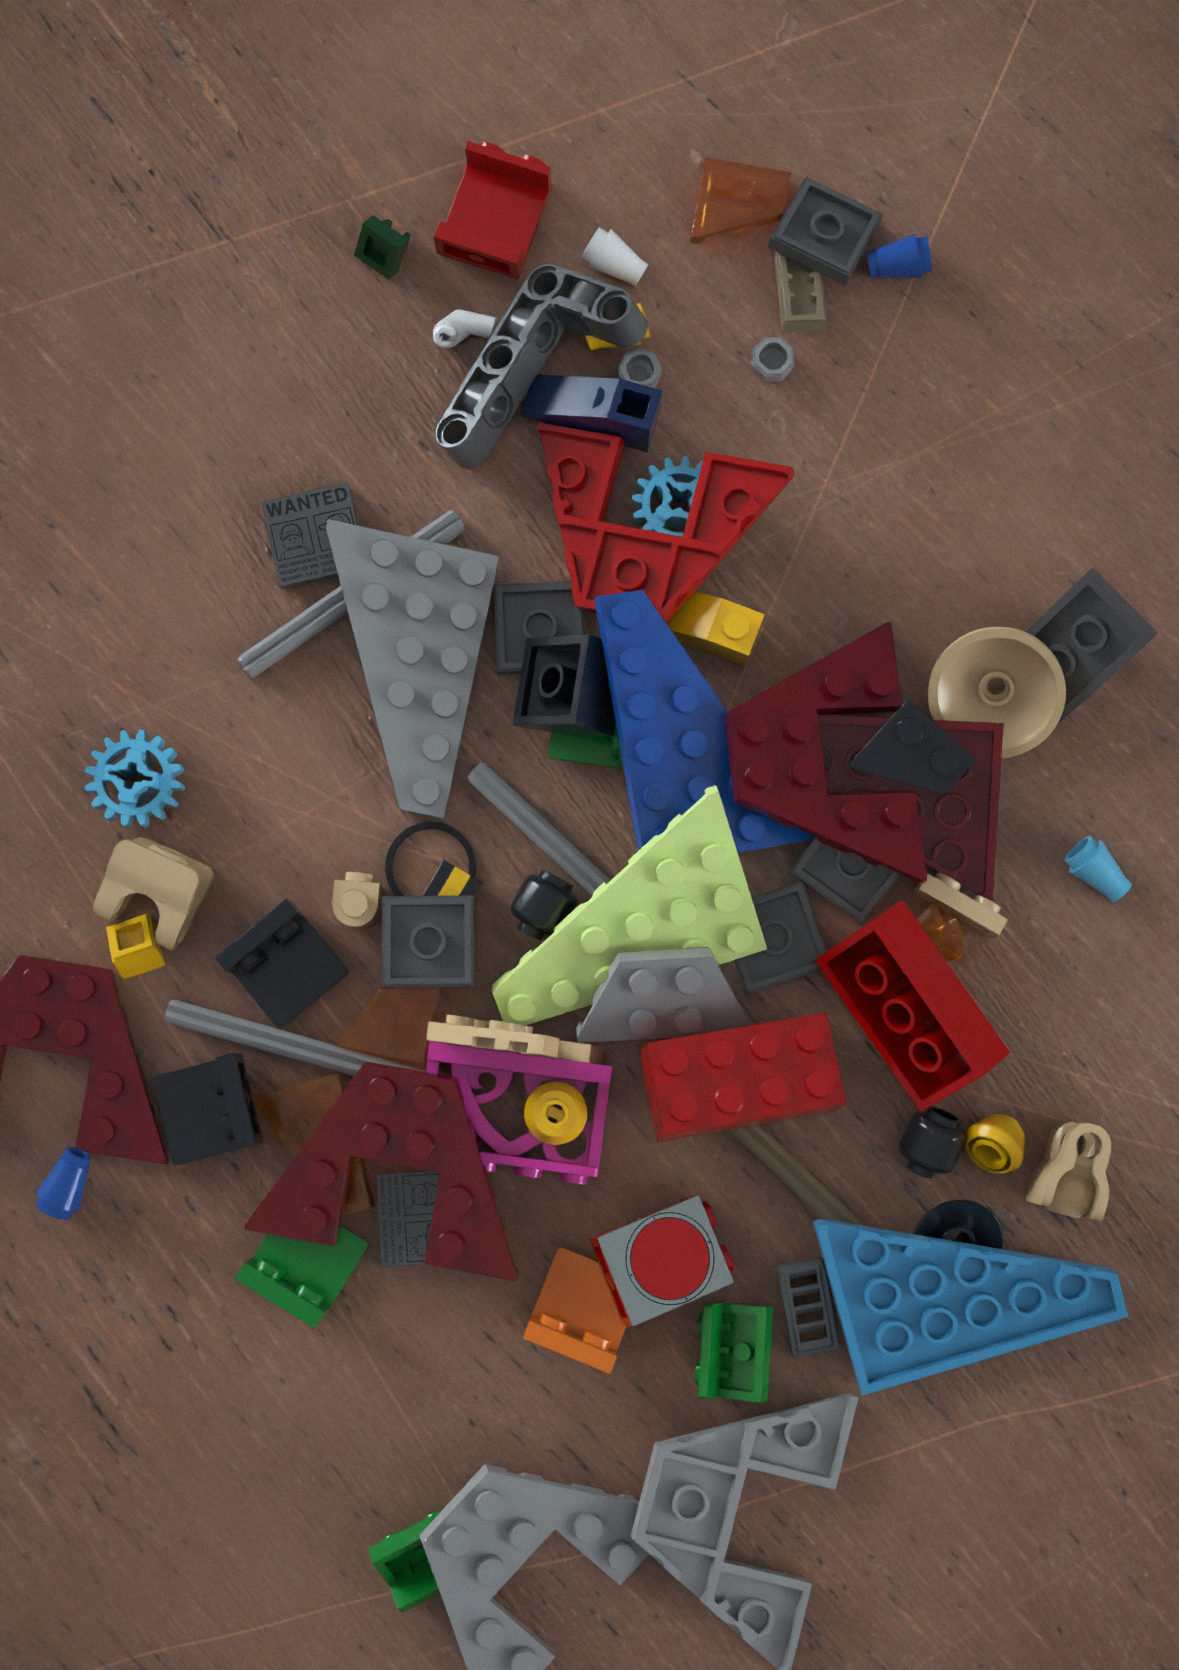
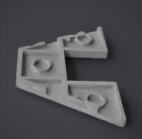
M851 1393L658 1441L653 1446L631 1538L777 1670H791L812 1582L807 1578L725 1559L747 1468L836 1490L858 1397Z
M484 1464L419 1535L467 1670H544L556 1657L552 1648L492 1597L554 1530L565 1537L618 1585H621L649 1555L631 1538L639 1500H636L631 1495H611L599 1488L576 1483L565 1485L544 1480L539 1475L525 1472L514 1474L508 1472L506 1468Z

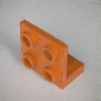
M559 1247L525 1329L523 1339L611 1374L617 1359V1349L626 1326L622 1324L598 1261L564 1247Z

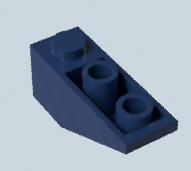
M538 374L528 390L521 411V417L551 425L620 436L625 442L624 446L648 452L660 414L662 390L620 378Z

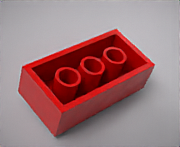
M903 899L815 959L820 969L920 1112L983 1077L1010 1054L1008 1048Z
M827 1013L649 1042L640 1051L657 1143L834 1112L846 1104Z

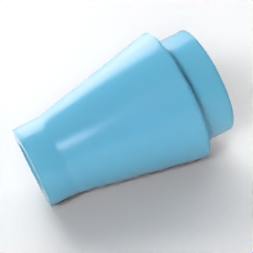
M1087 836L1079 841L1064 859L1070 866L1069 873L1104 894L1111 902H1116L1122 898L1132 886V883L1125 877L1103 841H1096L1092 836Z

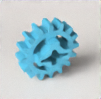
M683 456L680 466H674L671 459L667 457L664 460V470L659 471L655 466H649L648 475L650 481L639 478L637 481V489L643 494L632 495V506L642 508L633 513V522H645L642 528L644 530L683 537L684 532H673L668 529L677 528L685 530L703 461L698 463L694 469L689 467L688 456ZM675 479H684V480H688V481H691V482H690V483L676 482ZM656 491L662 505L656 508V512L652 514L650 500ZM672 500L679 504L687 501V511L685 512L680 507L673 511L671 509Z
M141 729L138 731L136 739H133L126 730L120 732L121 742L115 743L108 737L103 739L107 750L104 753L93 750L91 755L98 763L96 767H85L84 772L94 777V782L84 786L85 791L91 794H98L91 805L97 810L108 807L104 818L111 822L121 815V825L126 828H131L134 818H137L139 824L144 828L149 827L150 815H155L162 821L166 819L162 808L166 804L177 808L179 803L171 797L173 791H184L185 789L182 783L175 780V776L185 772L184 767L180 764L171 763L178 756L176 750L171 747L162 751L165 740L157 735L149 743V734ZM126 753V757L124 759H122L115 765H112V763L119 756ZM150 753L159 760L163 774L154 772L151 768L152 758H150ZM138 771L151 781L142 780V782H134L133 786H131L119 777L135 776ZM107 783L112 784L119 791V805L110 796ZM154 793H158L151 802L143 806L145 799Z

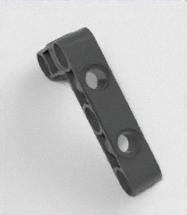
M544 264L535 268L525 280L439 421L435 430V438L438 444L460 467L470 469L480 465L489 455L566 328L619 347H630L639 343L646 335L648 322L627 291L599 281L591 276L582 275L554 264Z

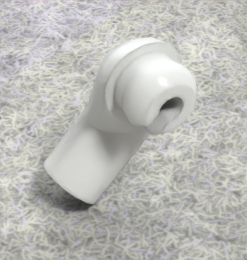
M457 309L434 326L433 340L441 348H452L471 334L490 339L495 330L497 318Z

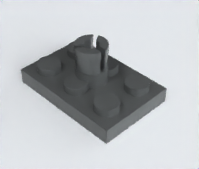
M1094 568L1090 569L1026 631V633L1042 641L1053 652L1062 668L1066 685V701L1058 724L1157 635V631Z

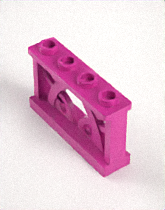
M429 1041L426 1072L439 1074L441 1062L451 1063L452 1077L458 1078L464 1097L463 1103L466 1113L470 1117L475 1131L474 1138L476 1139L477 1134H479L496 1151L479 1150L482 1163L486 1166L487 1171L496 1172L497 1164L515 1166L514 1175L532 1178H542L543 1170L561 1172L560 1181L587 1185L588 1176L598 1177L612 1066ZM488 1072L494 1075L496 1087L492 1091L481 1095L473 1094L472 1088H484L479 1084V1077L482 1073ZM514 1072L524 1073V1085L528 1096L544 1081L567 1083L576 1088L581 1095L587 1082L598 1083L593 1126L586 1121L583 1128L587 1138V1147L579 1157L574 1159L560 1156L556 1150L557 1145L543 1142L542 1147L547 1159L518 1156L539 1145L541 1141L535 1138L531 1132L512 1141L507 1140L491 1125L478 1104L487 1103L500 1097L509 1087ZM560 1105L554 1106L559 1110L563 1109ZM552 1117L548 1118L549 1121L553 1123L557 1122V1120Z

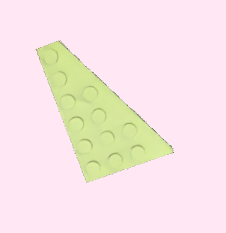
M716 785L705 789V795L683 815L679 813L668 823L667 829L662 834L655 835L628 860L629 864L609 883L606 884L604 882L593 892L589 901L576 907L554 928V933L534 951L529 950L520 959L516 968L505 972L492 984V993L503 1022L526 1026L593 1005L592 998L599 985L607 979L608 969L618 952L709 947L720 965L767 950Z

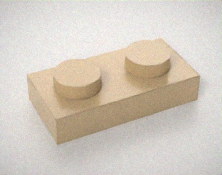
M937 872L935 877L927 874V881L922 885H917L913 894L989 938L999 936L1008 921L1007 918L998 914L1001 908L997 904L979 895H976L973 900L958 891L961 885L957 881L942 873Z

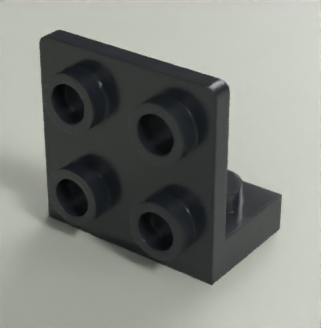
M288 899L281 902L214 957L226 972L234 974L279 1029L288 1025L349 974L347 967L297 906Z
M231 1053L215 1057V1061L165 1073L153 1078L171 1159L174 1165L264 1143L242 1054Z

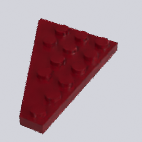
M818 715L828 795L915 792L925 866L954 879L962 887L976 895L994 900L1004 723L932 720L976 760L946 794L856 770L848 764L890 718Z

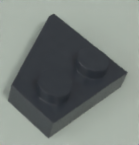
M907 699L848 764L856 770L946 794L976 760Z

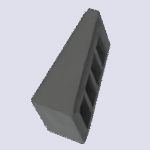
M817 1256L775 1264L793 1358L839 1349L823 1258ZM814 1275L815 1283L797 1287L790 1286L789 1279ZM818 1293L819 1301L794 1306L793 1297ZM821 1311L823 1319L797 1324L796 1315ZM825 1328L826 1338L800 1342L799 1333Z

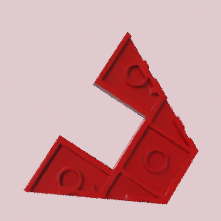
M538 422L537 424L547 466H545L547 476L550 479L553 491L552 499L557 523L560 526L563 538L565 561L571 576L574 603L579 611L597 614L594 599L598 596L643 590L667 624L792 480L795 474L790 466L705 452L683 537L604 522L625 444L620 436Z

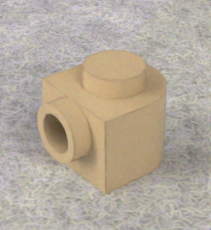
M346 872L345 880H334L333 912L336 918L349 928H368L380 916L383 886L380 883H372V874Z

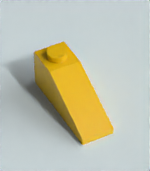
M694 592L667 625L679 642L746 666L765 614L723 598Z

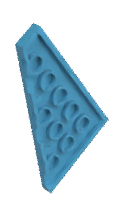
M827 1219L813 1221L857 1385L862 1396L1129 1317L1118 1274L1109 1267Z

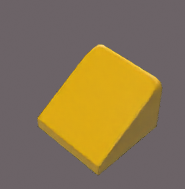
M149 913L106 927L112 962L122 978L128 979L165 965L161 946L156 943V930Z

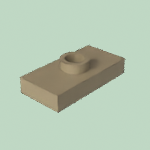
M775 252L774 263L782 333L825 332L828 321L822 274Z

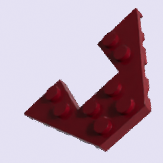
M886 622L728 711L725 715L734 802L736 805L752 812L765 813L772 821L789 828L792 825L817 837V841L843 853L859 855L866 863L877 867L881 865L913 880L915 885H922L927 881V873L915 792L828 795L818 714L895 713L903 705L891 622Z
M19 955L0 980V1080L7 1046L92 1059L75 1148L90 1153L158 1164H169V1157L165 1153L155 1120L156 1113L153 1105L150 1103L146 1090L147 1083L140 1060L135 1053L128 1030L129 1024L125 1010L119 1000L118 987L113 970Z
M373 1062L364 1063L244 1227L245 1230L335 1246L339 1240L352 1156L439 1172L425 1264L516 1281L519 1277V1270L515 1267L504 1232L505 1226L494 1201L495 1194L486 1166L482 1163L474 1138L475 1131L471 1119L466 1113L463 1103L464 1097L458 1078Z

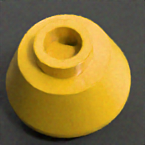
M548 1082L540 1085L530 1094L525 1104L524 1118L529 1131L539 1141L550 1145H561L572 1141L581 1133L587 1120V1106L583 1096L573 1086L564 1082ZM554 1104L560 1105L563 1109L559 1110L555 1108ZM549 1117H552V1118L556 1119L557 1122H556V1123H553V1122L549 1121L548 1118H549Z
M990 1114L966 1130V1151L971 1160L980 1168L991 1173L1004 1174L1016 1171L1021 1166L1024 1159L1025 1135L1014 1118L1004 1114Z

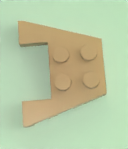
M446 1015L445 1023L429 1021L426 1037L428 1041L600 1065H602L604 1047L559 1041L560 1038L533 1034V1027L494 1020H476L455 1015Z

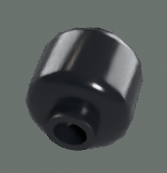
M541 870L539 875H527L511 904V913L520 920L517 929L538 940H542L545 933L552 935L554 928L577 905V898L571 892L574 885L545 870Z
M935 1106L927 1108V1111H916L911 1116L899 1143L901 1154L909 1161L907 1168L925 1178H932L934 1173H950L954 1169L967 1140L965 1131L960 1127L962 1120L956 1115Z

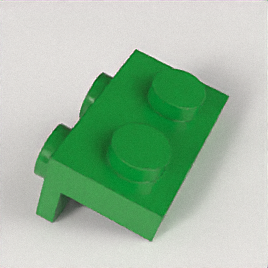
M728 1301L704 1304L697 1324L698 1336L702 1339L701 1357L696 1363L694 1374L696 1385L699 1386V1398L712 1399L720 1397L758 1403L768 1401L773 1306Z
M442 1510L429 1514L424 1520L400 1532L389 1534L383 1541L368 1548L372 1564L390 1586L395 1605L400 1612H405L440 1594L419 1535Z

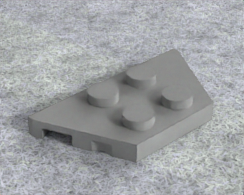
M709 947L618 952L608 969L607 979L599 985L592 998L593 1006L584 1022L579 1021L576 1026L577 1043L685 1037L750 1026L751 1022L746 1011L742 1009L728 979L720 970L719 964Z

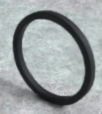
M438 822L418 823L401 832L391 844L385 862L386 878L395 896H404L398 889L392 872L395 852L403 840L411 834L425 829H437L451 834L465 848L469 860L468 874L475 878V856L466 838L453 827Z

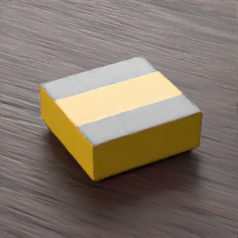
M443 859L422 896L473 895L475 897L483 883Z

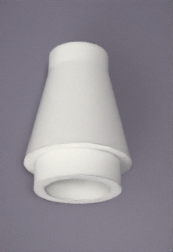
M601 227L597 229L581 258L589 262V268L628 282L634 287L649 265L640 259L612 229L607 232Z

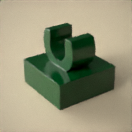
M372 215L362 225L354 256L389 280L399 271L411 234L405 232L401 235L391 228L393 223L391 220L381 221Z

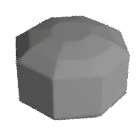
M764 337L752 350V372L763 382H781L793 369V348L782 337Z
M642 348L625 353L618 367L620 379L651 388H656L662 373V368L656 354Z

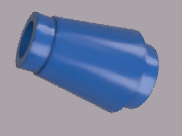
M916 234L877 248L874 251L867 252L870 278H922V273L932 272L927 236L917 238Z
M66 1147L63 1155H61L36 1192L39 1198L36 1207L41 1212L57 1219L68 1220L73 1212L80 1209L89 1164L92 1159L91 1155L75 1147Z

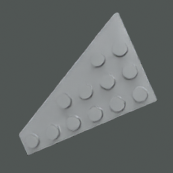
M328 519L326 530L399 808L402 811L444 819L499 556Z

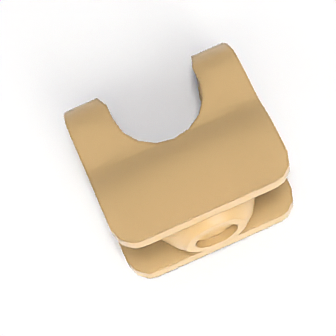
M147 837L123 840L115 846L110 857L105 877L93 904V913L95 916L109 922L117 919L125 911L129 901L135 894L147 895L157 905L160 915L155 932L156 943L172 951L178 948L186 939L196 914L212 884L214 873L210 866Z
M1063 1122L1056 1126L1048 1138L1044 1158L1030 1176L1025 1196L1026 1202L1042 1205L1046 1210L1077 1219L1084 1217L1101 1222L1109 1200L1106 1170L1112 1143L1105 1129L1091 1123ZM1093 1136H1095L1098 1141V1150L1095 1153V1155V1139ZM1080 1137L1082 1147L1078 1153L1077 1141Z

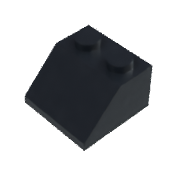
M590 634L527 638L513 725L521 728L580 737H612L615 729V716L601 638Z

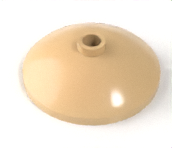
M1009 627L982 628L969 632L955 640L943 651L936 661L928 685V703L933 720L1004 723L1002 758L1023 754L1041 744L1057 726L1066 701L1064 674L1053 652L1033 635ZM993 678H1000L1004 681L1003 687L996 690L991 689L987 684Z

